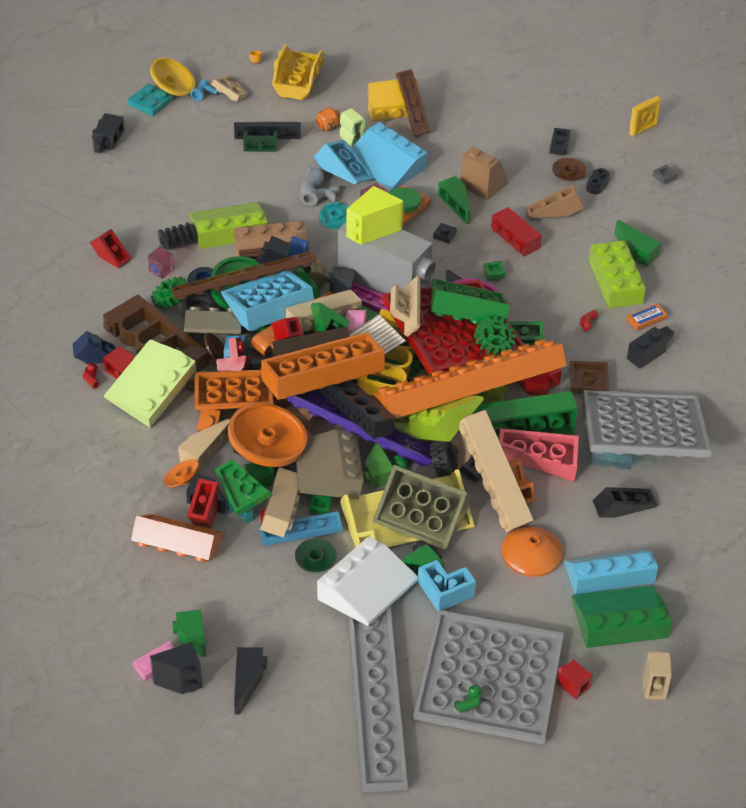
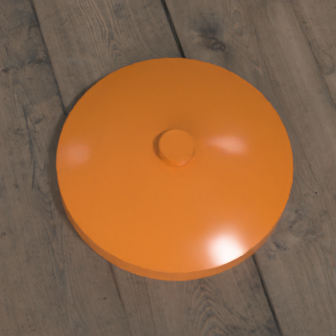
M254 403L240 408L232 416L228 427V437L234 449L247 460L262 466L281 467L295 462L303 454L307 443V433L302 422L288 410L272 404Z

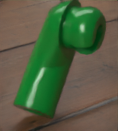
M478 685L470 686L467 699L456 703L459 713L479 706L482 699V691H480L481 689Z

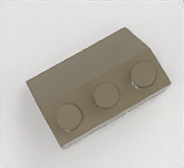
M190 307V310H186L185 333L241 335L242 325L231 308H227V312H220V308H209V311H201V307Z

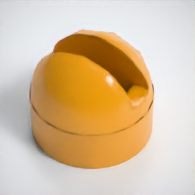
M259 50L251 51L249 53L250 60L254 64L260 63L262 52Z

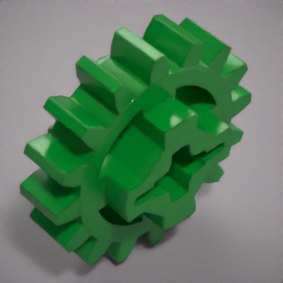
M174 276L171 280L168 278L167 281H162L160 286H156L157 290L152 291L153 295H151L154 305L158 306L159 309L162 307L166 309L169 305L173 307L174 304L180 303L178 298L173 297L171 287L186 284L185 278L182 279L181 276L176 278Z
M496 316L492 320L487 317L485 321L481 320L475 329L474 337L478 338L476 344H481L480 350L486 349V354L493 352L496 356L499 352L501 355V351L511 349L515 344L516 335L512 334L514 328L509 329L510 323L504 324L503 318L498 321Z

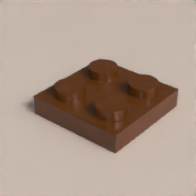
M570 361V391L572 393H583V390L609 391L608 362Z

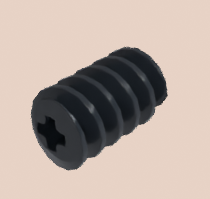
M193 223L179 224L178 228L172 226L171 230L168 227L164 231L162 229L158 230V238L162 249L166 246L170 250V244L177 248L178 242L182 247L184 246V241L190 245V239L197 243V233Z

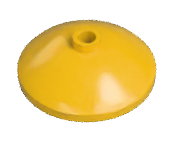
M160 57L152 62L150 74L156 85L163 91L174 96H187L195 88V80L192 73L180 62L167 57Z

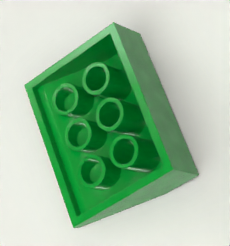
M433 278L431 280L430 308L434 315L445 317L446 314L452 316L453 319L461 321L463 318L470 319V322L479 324L481 320L485 321L487 317L492 320L496 316L498 321L503 318V323L506 324L510 303L504 293Z
M653 585L577 594L571 597L586 648L669 638L672 621L666 604Z

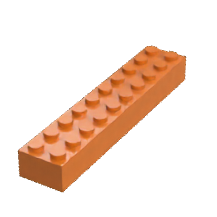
M540 339L531 346L529 344L520 345L514 351L512 349L501 351V355L484 356V360H470L466 362L467 365H454L449 367L448 371L438 370L432 372V375L428 377L422 375L415 377L414 381L398 382L395 387H381L378 389V392L373 393V397L396 419L567 366L562 343H555L554 340L546 341V339Z

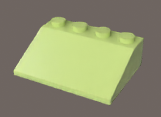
M150 339L106 392L104 398L151 428L196 372V363L182 352Z

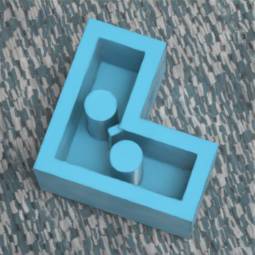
M438 560L419 567L418 584L437 611L446 610L475 597L476 580L466 567L450 574L445 572Z

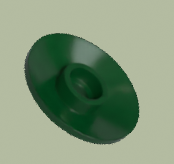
M309 539L297 547L295 560L298 566L305 571L313 573L323 572L335 563L336 551L332 544L323 539Z

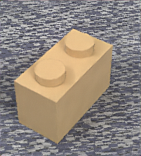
M659 651L647 653L642 676L644 699L666 700L672 675L670 653Z

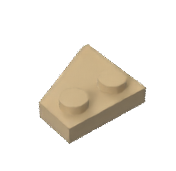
M229 74L213 79L211 85L216 87L217 91L228 95L229 99L233 101L245 99L247 92L241 88L238 82L233 83L232 75Z

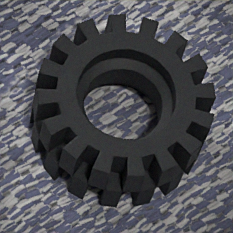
M451 441L433 442L430 445V456L432 457L431 461L434 464V469H436V474L439 477L451 475L455 470H458L457 457H455L456 453L453 450L454 447L451 445Z

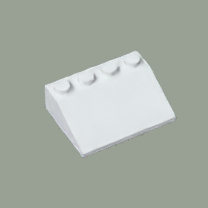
M368 536L317 581L318 600L369 626L418 581V576L385 544Z

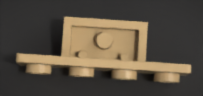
M418 276L405 286V290L396 284L391 288L390 313L405 323L404 335L407 337L416 332L420 327L421 286L420 277Z

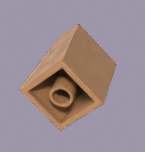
M473 146L462 154L460 180L464 182L466 190L488 200L507 185L508 181L500 160Z

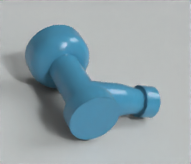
M204 79L200 81L198 88H194L191 91V97L195 101L203 99V91L215 95L218 94L216 88L209 86V82Z

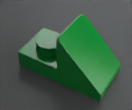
M321 302L312 303L310 306L317 332L326 331L328 325L334 329L347 327L350 322Z

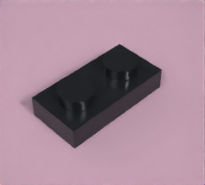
M554 128L549 153L566 156L571 130Z

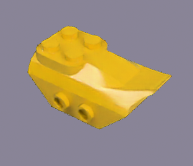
M284 44L283 49L279 51L278 59H275L274 62L275 71L272 85L278 95L283 98L289 97L298 100L307 98L312 90L316 75L320 73V67H323L325 58L323 51L319 50L318 54L293 51Z

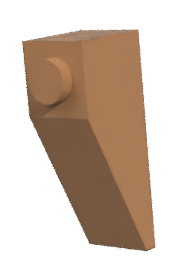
M572 184L527 206L526 209L532 219L570 216L578 213L584 207Z

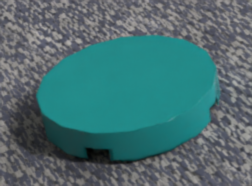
M340 202L324 205L323 209L319 211L321 224L329 229H339L347 221V208L350 206H344Z

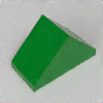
M427 544L403 557V563L416 575L419 573V567L438 560L444 569V562Z

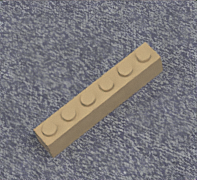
M486 410L464 417L459 422L460 433L462 436H465L468 443L467 449L474 457L477 472L481 473L483 486L491 496V504L494 510H497L501 527L508 533L530 524L534 520Z

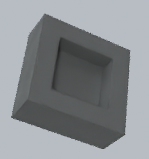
M668 165L653 171V176L663 185L677 179V173Z

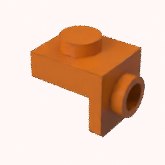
M219 409L201 410L197 430L202 431L220 423V418H223L224 414Z

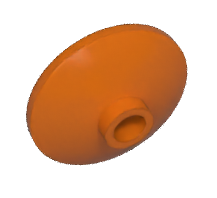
M189 459L174 466L164 477L163 482L165 486L176 487L188 484L198 471L199 463L197 460Z

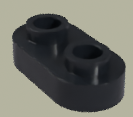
M604 168L595 169L587 181V192L600 194L609 181L610 173Z

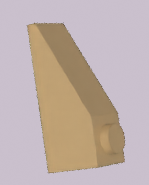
M230 419L189 436L185 442H182L178 448L180 462L189 459L197 460L199 463L198 470L200 471L228 439Z

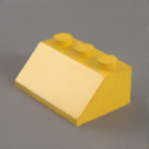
M397 80L368 83V111L372 121L408 117Z

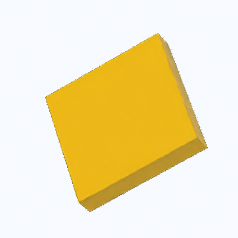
M655 96L633 107L629 129L631 136H635L657 125L661 103L659 96Z

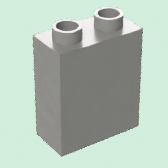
M347 221L338 229V267L354 269V283L383 294L390 293L391 288L395 284L405 290V286L418 276L420 277L421 288L430 287V279L436 269V261L432 260L431 242L402 229L361 245L346 237Z

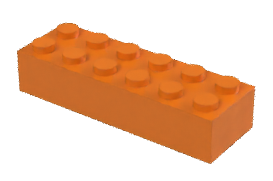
M368 332L261 360L262 381L278 400L286 399L293 395L304 394L311 390L322 389L329 385L340 384L347 380L358 379L365 375L385 370V350Z

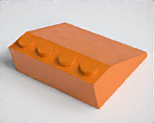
M262 370L195 372V410L242 408L254 403L273 405V393L262 381Z

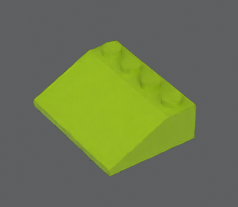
M257 202L189 213L191 223H193L196 229L199 249L234 244L233 228L268 224L264 210Z
M467 396L396 418L394 425L399 431L416 439L450 442L459 431V422L464 417L472 415L484 398L482 396Z

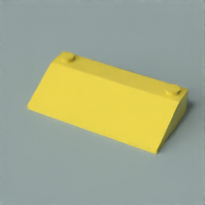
M459 469L455 470L451 475L433 479L465 491ZM384 490L360 495L359 499L348 498V495H343L340 502L344 518L355 547L368 536L385 544L388 548L419 540L372 522ZM469 506L457 532L475 527Z

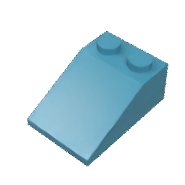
M344 139L326 143L314 156L318 165L324 170L353 184L374 179V176Z

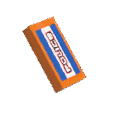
M656 303L627 315L626 320L636 331H639L667 319V313Z

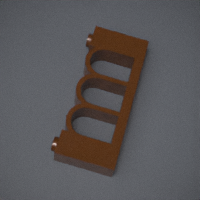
M138 294L103 314L104 329L115 337L120 335V340L123 344L136 347L137 355L146 345V342L162 334L165 338L158 341V343L173 349L178 347L182 350L183 354L195 361L196 372L209 366L208 351ZM144 320L149 323L139 330L129 331V329Z

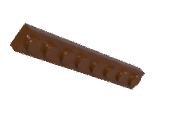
M312 250L171 287L174 298L179 300L185 299L190 294H204L206 290L212 288L213 290H219L224 288V285H238L243 280H257L262 275L273 276L278 273L277 271H292L296 266L302 265L307 267L312 265L317 259Z

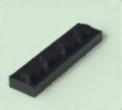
M234 122V139H243L244 131H247V136H274V131H277V139H301V122Z

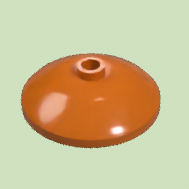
M525 526L513 530L505 537L502 544V557L513 571L525 576L539 577L550 574L558 568L563 557V547L560 540L550 531L540 527Z

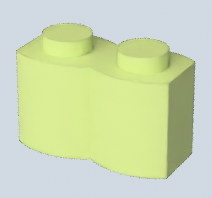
M350 108L341 113L340 123L342 126L340 137L353 147L364 134L365 120Z

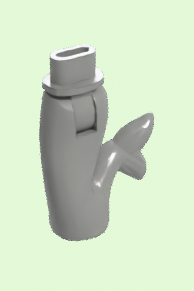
M311 162L308 165L300 184L299 198L301 204L305 206H313L321 198H328L335 202L337 199L336 195L341 190V186L318 188L324 181L325 173L324 169L317 162Z

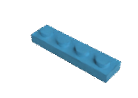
M338 512L294 519L291 530H286L284 537L260 530L261 525H259L263 546L343 532Z

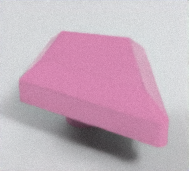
M347 310L345 318L350 321L347 326L349 333L367 323L366 310Z

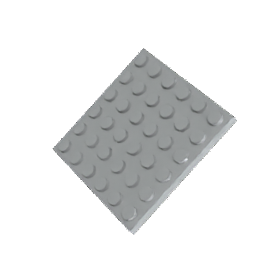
M583 390L590 452L598 454L606 452L618 455L627 453L638 456L648 454L659 457L669 455L679 458L690 456L700 459L711 457L712 450L697 395Z
M438 610L413 720L544 745L564 633ZM478 685L481 689L480 691H482V699L479 706L459 713L456 703L467 699L470 686Z

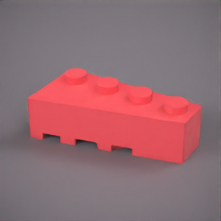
M500 428L499 442L508 461L518 458L521 459L522 466L575 481L579 436Z

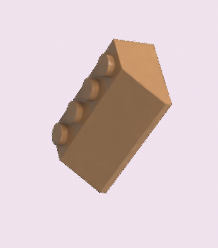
M304 221L233 228L236 256H239V250L262 248L264 242H269L271 236L288 243L292 236L307 241Z

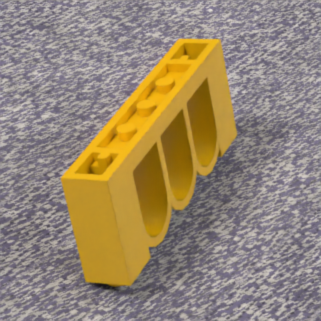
M381 309L379 315L409 346L398 345L385 354V358L402 362L404 365H393L385 362V370L371 375L390 379L397 383L406 381L410 373L412 358L416 353L390 312ZM369 375L359 377L357 385L373 399V393L378 392L379 388L397 386L396 384L390 385L368 379Z

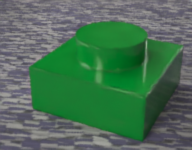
M501 261L483 263V270L487 280L505 278V270Z
M312 494L309 514L321 515L329 513L332 496Z

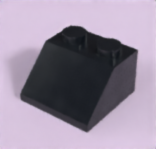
M192 642L150 655L152 679L155 685L179 694L194 692L202 688L201 664Z

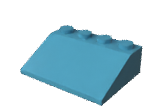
M380 122L367 129L351 148L374 176V180L390 190L399 187L427 168V151Z
M285 270L278 271L273 276H264L221 291L223 298L240 324L249 331L257 330L261 326L270 325L285 318L286 307L314 300L312 287L292 272Z

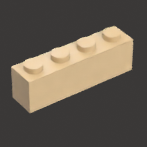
M350 289L286 307L285 318L300 316L303 332L316 329L310 307L312 303L321 302L345 318L347 310H361L362 300Z
M279 467L271 488L273 496L268 499L260 530L284 537L286 530L290 531L293 525V518L297 509L295 506L298 504L300 493L297 473Z

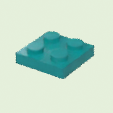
M146 84L127 99V104L153 117L173 101V95L155 86Z

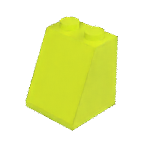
M373 186L347 208L346 237L362 245L402 230L403 200Z

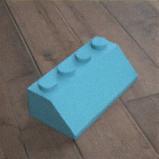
M646 549L564 561L575 595L655 583L658 571L652 551Z

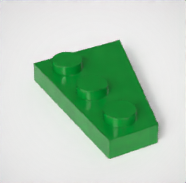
M233 459L215 469L237 516L242 515L273 496L268 489L263 487Z

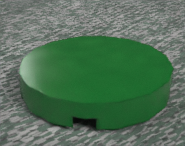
M397 187L388 192L403 200V213L415 211L421 205L422 198L420 194L411 188Z

